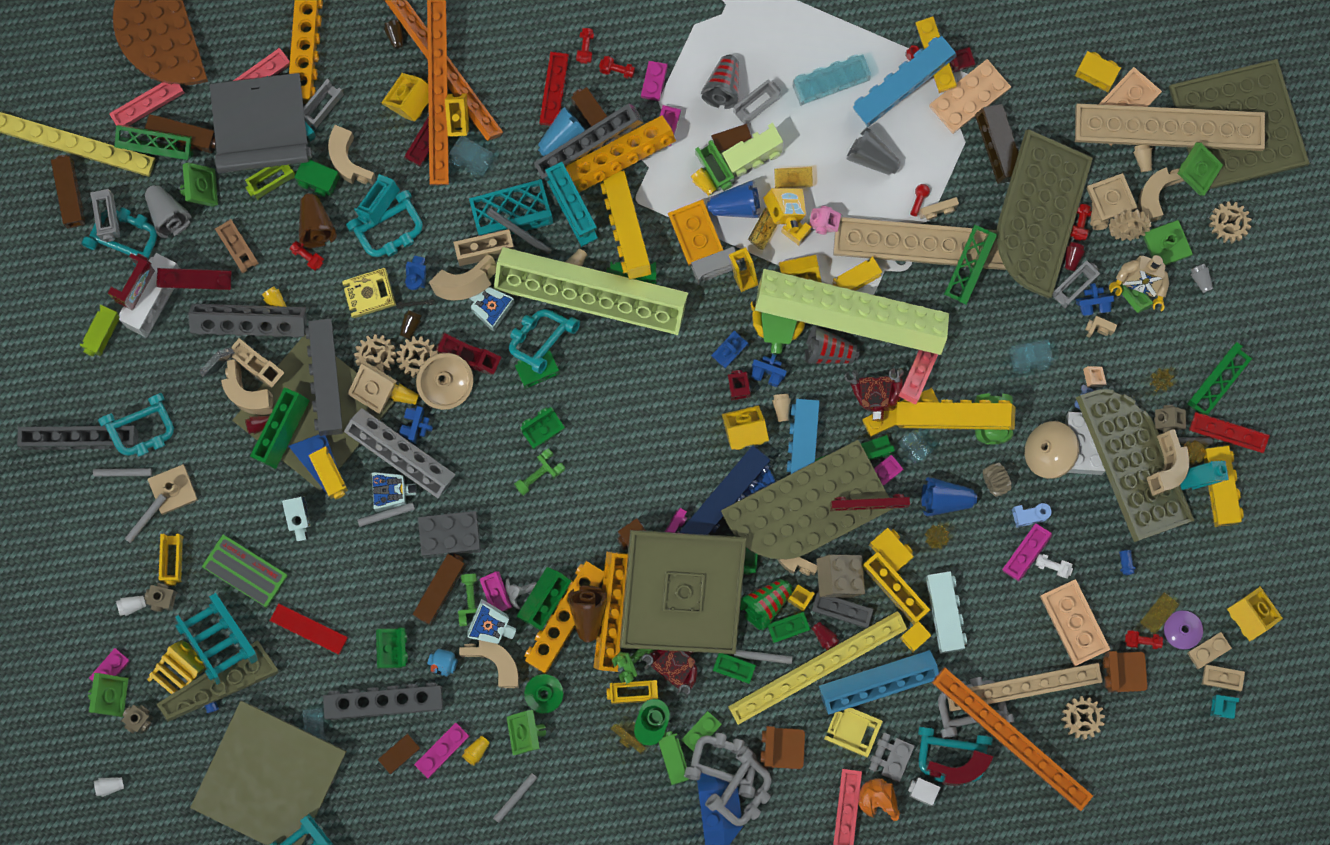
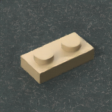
M957 197L921 208L918 213L920 220L924 218L927 220L938 217L937 214L943 212L944 215L953 213L959 202Z
M1222 632L1187 652L1196 668L1200 669L1232 648Z
M1205 665L1202 685L1241 692L1245 672Z

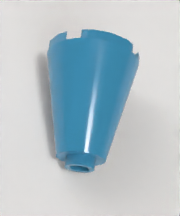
M564 107L538 143L540 147L538 151L545 156L584 132L586 128Z

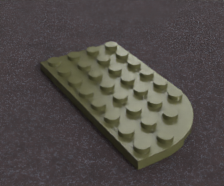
M1026 130L999 217L997 245L1006 270L1016 282L1036 294L1052 298L1093 158L1034 131Z
M1101 389L1076 397L1133 541L1137 542L1194 521L1180 485L1162 494L1152 496L1147 477L1163 470L1164 456L1157 438L1159 433L1155 429V424L1148 413L1142 411L1131 397L1115 393L1114 390Z
M856 440L721 510V513L735 537L747 538L746 548L765 558L787 560L806 555L893 509L830 511V502L836 497H846V500L889 498L859 440Z

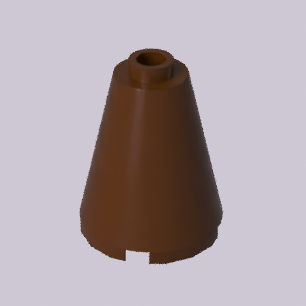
M308 193L300 200L299 242L300 244L304 243V247L307 248L323 247L325 242L329 240L332 243L336 239L337 233L319 197L313 193Z
M581 586L578 591L574 592L573 589L568 593V603L578 637L584 642H592L597 639L607 602V593L601 592V588L595 586Z

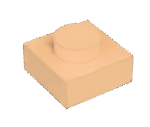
M1087 366L1083 369L1087 387H1103L1107 385L1103 367Z

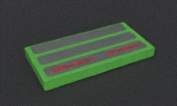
M225 535L221 536L202 565L204 569L268 608L288 577L287 574Z

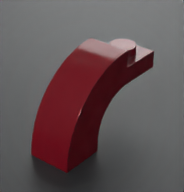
M446 333L442 334L435 350L439 353L458 355L467 362L471 369L486 374H494L501 360L500 356L486 349L473 347Z
M974 750L968 763L962 767L951 768L929 761L925 771L930 772L929 775L936 778L944 776L942 783L944 785L960 786L968 784L981 776L989 767L993 756Z

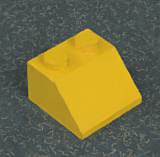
M401 73L381 103L405 119L416 121L428 104V84L422 78Z
M816 255L779 262L780 271L783 274L822 283Z
M759 405L722 414L731 450H740L749 445H761L769 441L765 419Z
M1261 586L1227 609L1231 618L1236 621L1241 628L1242 634L1249 641L1263 634L1283 619Z

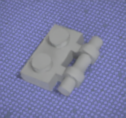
M883 733L882 738L877 742L878 747L875 755H872L870 759L869 769L876 772L880 765L884 767L881 775L900 782L914 745L898 738L895 739L892 745L888 743L891 735ZM885 749L890 751L887 761L881 759Z

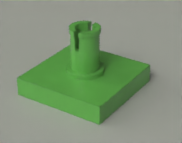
M1196 142L1186 160L1181 164L1177 174L1199 195L1205 196L1223 164L1202 143Z
M192 163L183 164L184 184L180 186V189H182L180 192L185 196V201L211 207L218 205L215 169Z
M1179 220L1145 232L1146 235L1143 236L1151 257L1155 255L1160 256L1165 266L1193 255Z
M94 673L93 686L88 691V693H91V695H88L90 699L89 712L123 717L129 678Z
M533 710L508 716L507 723L513 755H520L540 749L538 737L545 736L546 730H539L546 727L544 724H535Z

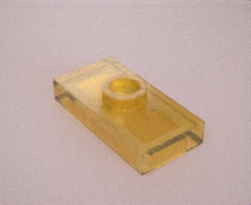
M812 167L774 169L775 188L813 187Z
M765 207L748 238L760 250H764L777 226L773 222L768 208Z
M1164 592L1139 623L1151 633L1156 634L1180 604Z
M614 724L611 727V730L621 738L619 742L626 748L631 746L640 754L645 751V747L618 724Z

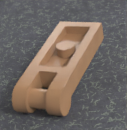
M231 219L215 228L242 273L247 272V269L251 266L255 267L259 264ZM247 255L249 259L242 262L241 258Z

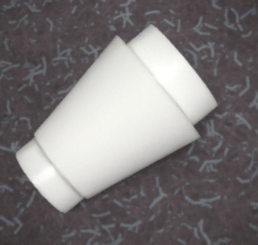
M143 596L125 597L116 601L120 616L125 615L126 617L146 607Z
M122 777L98 778L99 780L94 781L96 796L104 797L124 789Z

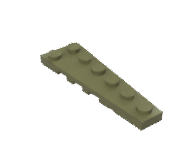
M257 640L251 646L256 652L258 661L251 664L248 659H242L218 674L221 682L218 685L214 679L210 681L205 673L157 703V707L167 722L274 676L279 671Z

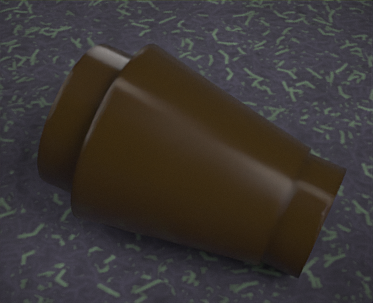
M399 20L386 22L384 24V31L393 49L403 47L402 24H399Z
M408 310L407 314H404L399 335L410 339L422 322V316Z

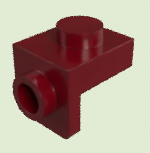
M970 47L955 51L957 57L949 63L953 73L975 67Z

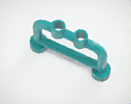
M405 190L395 197L399 204L385 211L376 225L407 209L415 223V228L410 232L404 233L398 239L388 242L378 250L373 249L364 235L365 231L376 225L370 223L362 224L358 218L346 224L350 232L354 231L368 255L380 257L387 254L388 257H391L398 252L397 247L404 245L407 248L414 244L413 238L421 233L423 223L410 201L412 195L409 190Z
M121 207L119 211L116 210L119 221L130 223L150 233V238L143 252L115 241H101L97 236L96 223L89 237H84L81 243L91 250H95L98 243L127 255L131 253L137 255L139 253L149 258L157 241L158 234L155 227L147 223V217L140 214L136 218L132 217L129 210ZM107 210L100 213L102 225L108 217Z
M547 309L537 311L532 317L525 315L521 322L523 325L522 329L514 328L511 332L510 338L512 340L509 344V351L514 357L531 365L534 372L542 374L547 367V360L542 357L565 330L575 334L580 327V320L574 317L567 319ZM548 317L560 323L533 357L517 350V345L524 342L526 334L536 327L537 321L540 318Z
M162 393L148 399L150 407L116 421L112 413L98 419L101 427H106L118 452L127 456L137 454L138 457L149 453L148 448L154 447L157 450L164 447V442L172 437L174 427L162 403L165 400ZM158 412L166 427V432L131 448H126L122 444L116 429Z
M919 727L918 735H922L919 767L925 775L930 776V772L925 771L929 744L975 750L987 754L988 745H992L993 737L977 735L976 743L934 737V729ZM983 774L972 782L979 780L983 776ZM941 776V778L934 777V781L943 782L944 776Z

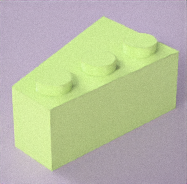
M773 122L768 125L769 129L761 134L756 132L753 134V138L745 142L741 141L722 153V158L733 176H743L747 173L748 169L752 167L756 169L762 166L764 161L768 159L774 160L781 155L783 140Z

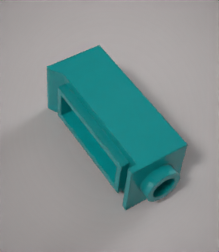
M378 175L377 181L360 205L354 209L361 222L373 225L378 223L400 191L393 179Z
M1211 461L1210 463L1189 468L1186 478L1180 484L1181 490L1189 488L1195 490L1229 480L1226 462Z

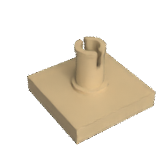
M1123 173L1087 186L1088 193L1101 222L1114 218V215L1120 216L1122 211L1125 213L1128 210L1133 211L1137 209Z
M364 361L357 372L348 395L380 414L397 381Z
M184 464L148 478L155 500L161 493L167 497L159 507L162 515L198 501Z

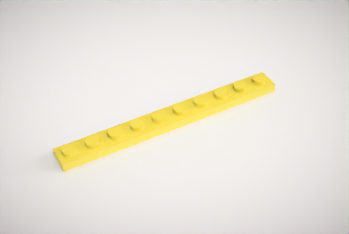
M0 112V133L150 177L156 161L154 157L126 149L114 148L113 145Z
M898 611L728 706L738 725L907 630Z

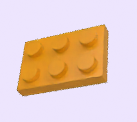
M703 199L668 213L688 266L692 265L691 262L723 251Z

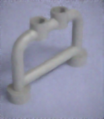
M981 677L970 679L971 684L966 686L973 687L994 683V681H982ZM943 692L938 698V706L944 726L941 734L942 738H949L958 735L956 727L977 722L970 716L950 720L946 706L947 696ZM997 702L999 710L995 711L1010 724L1014 723L1013 714H1008L1006 702Z
M716 733L715 737L709 735L702 736L697 740L691 765L686 767L684 777L691 780H699L701 773L731 782L735 775L699 764L703 746L706 743H710L714 747L725 748L737 754L745 742L740 739H734L733 743L726 741L727 736L722 733ZM753 752L752 757L757 760L756 754ZM752 766L748 768L746 779L742 778L738 784L740 785L738 794L746 798H753L756 790L752 787L756 772Z
M747 746L740 748L736 754V758L742 765L723 795L719 797L716 793L712 794L705 803L711 811L717 810L735 826H743L750 819H757L761 813L757 807L760 803H767L771 797L767 792L771 785L770 773L752 757L753 752ZM752 766L762 775L764 782L756 790L753 801L744 809V815L741 818H737L725 805L748 768Z

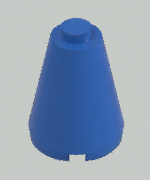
M748 181L711 196L710 201H707L708 211L712 212L713 216L760 218V213L757 214V209L760 208L757 187L753 188L752 186L755 184V181Z
M931 477L925 479L928 483L923 484L921 503L922 506H926V511H923L925 516L969 509L977 503V494L971 488Z

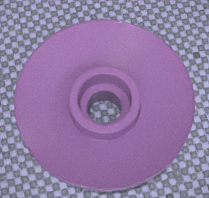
M1177 611L1167 618L1164 624V635L1173 647L1182 650L1190 649L1200 642L1203 635V626L1195 614L1189 611ZM1182 626H1186L1188 628L1187 633H1184L1182 631Z

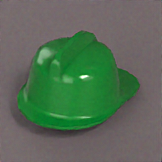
M650 699L640 708L634 733L636 739L643 745H655L661 741L665 734L670 712L668 706L663 701Z

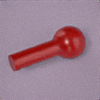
M920 184L915 189L917 197L910 212V215L917 217L923 200L930 194V188L925 184Z

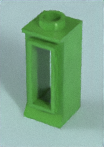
M708 141V146L701 150L699 147L695 148V155L700 160L704 169L707 170L717 191H725L733 186L732 183H734V176L713 141ZM711 154L726 178L721 182H718L704 159Z
M672 731L664 734L661 741H659L671 785H675L690 779L684 777L687 766L678 738L675 739L677 733L672 734Z

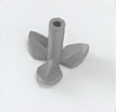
M506 579L505 589L507 595H509L510 603L516 609L521 610L517 605L516 598L519 595L531 592L537 583L533 582L522 587L510 586V579Z

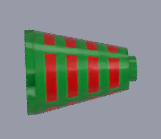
M782 579L768 584L742 597L740 610L743 611L745 609L746 614L744 616L755 628L762 629L763 631L792 595V586L787 580L783 581Z

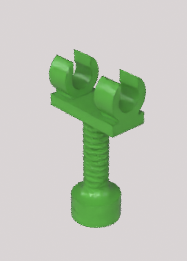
M549 448L537 456L542 467L524 481L519 479L514 483V486L523 496L529 492V485L534 483L544 473L549 472L555 479L565 470L562 463H559L553 469L546 463L553 456V452Z
M476 574L461 575V583L466 585L467 605L469 608L458 611L460 626H467L466 614H475L477 610L473 594V584L477 582Z
M638 649L631 657L628 653L619 652L612 659L614 667L618 664L619 668L623 667L625 670L619 674L621 683L625 680L626 684L633 680V677L638 675L633 664L645 653L649 654L652 652V649Z

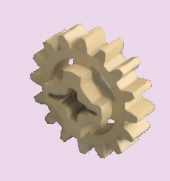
M1227 202L1225 206L1221 203L1218 206L1219 209L1215 208L1213 210L1215 215H1211L1209 218L1213 221L1209 224V227H1214L1211 233H1217L1216 239L1222 237L1224 243L1228 239H1230L1231 243H1234L1235 238L1241 241L1242 236L1245 237L1248 234L1246 230L1251 228L1248 223L1252 219L1246 217L1249 211L1243 212L1244 206L1238 208L1237 202L1233 206H1231L1230 202ZM1221 215L1220 218H1221L1222 221H1221V223L1219 224V223H1218V219H1219V216ZM1227 221H1229V222L1235 221L1233 224H1232V223L1226 224ZM1240 221H1242V228H1241V230H1240V226H1239Z
M1128 210L1125 213L1122 211L1120 216L1114 215L1115 219H1110L1109 230L1111 236H1115L1116 240L1119 238L1122 241L1125 239L1129 241L1135 238L1139 239V235L1145 236V232H1149V227H1151L1149 215H1145V211L1140 213L1139 210L1134 212Z
M374 334L373 339L366 336V342L361 340L362 346H356V350L359 353H354L357 359V366H361L365 361L370 365H374L373 367L385 373V369L390 371L389 365H395L393 358L397 357L396 352H393L396 349L394 345H391L390 339L385 341L383 335L378 339L377 335Z
M413 336L411 342L406 339L405 346L400 344L402 351H397V355L400 356V358L396 359L397 363H402L399 366L400 370L405 369V375L411 372L412 378H415L419 369L410 367H421L429 355L431 357L438 354L437 351H433L436 348L435 345H430L429 339L423 342V337L421 336L419 340H416ZM409 350V355L405 358V354ZM417 354L421 359H415L414 355Z
M1083 696L1079 697V702L1074 698L1072 699L1073 705L1070 703L1066 704L1068 710H1062L1066 717L1062 718L1061 721H1066L1067 724L1063 728L1069 727V735L1076 733V739L1082 735L1083 740L1087 739V734L1092 738L1094 737V731L1100 733L1098 726H1104L1100 719L1105 718V715H1100V711L1103 708L1096 707L1097 701L1091 703L1090 697L1084 701ZM1086 705L1088 707L1086 709L1081 710L1076 706ZM1093 712L1095 713L1096 721L1093 720ZM1079 714H1080V715L1085 714V715H1086L1085 719L1087 720V722H1086V721L1081 722V721H1080L1081 717L1079 716ZM1071 715L1074 716V723H1073V724L1071 723V719H1070V716H1071ZM1085 726L1090 730L1080 731L1078 729Z

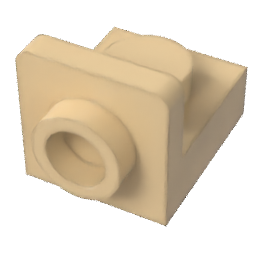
M1096 316L1093 321L1089 320L1085 329L1088 331L1086 336L1090 338L1094 329H1098L1097 332L1102 335H1112L1117 325Z

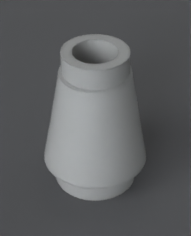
M1205 263L1190 269L1192 272L1191 276L1202 290V293L1213 289L1209 268L1205 266Z

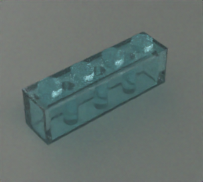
M856 54L847 58L846 61L833 62L827 68L819 67L813 70V73L807 75L800 74L795 77L792 86L801 106L867 82L871 78V72L864 55L858 56Z

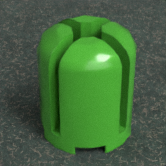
M990 393L977 395L974 403H979L980 400H989L991 403H998L999 400H1007L1013 404L1012 396L1003 393L1002 397L990 396ZM975 429V437L984 444H1004L1012 439L1013 430Z

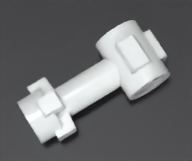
M1039 554L1035 563L1040 569L1048 567L1058 571L1057 575L1068 579V576H1071L1073 564L1063 560L1059 564L1048 560V556L1045 554Z

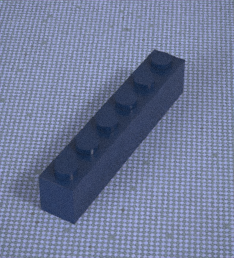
M752 445L679 533L715 534L721 527L719 523L724 518L721 510L746 497L744 493L748 489L752 490L759 481L756 479L760 474L764 476L771 468L769 466L770 459Z

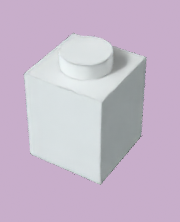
M917 778L916 781L912 780L908 791L911 792L909 797L933 806L940 787Z

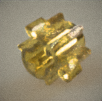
M1158 368V375L1155 373L1151 374V378L1154 380L1150 385L1156 387V392L1159 389H1163V392H1166L1167 386L1172 387L1174 385L1170 382L1174 375L1170 376L1168 373L1169 369L1161 371ZM1161 377V379H1165L1166 381L1165 383H1163L1162 381L1159 382L1158 379Z
M1193 440L1192 443L1187 441L1183 447L1187 446L1189 463L1194 464L1195 461L1200 463L1206 455L1203 452L1205 447L1196 440Z
M932 525L931 529H927L925 536H927L925 542L932 549H942L950 540L947 538L949 531H946L942 525Z

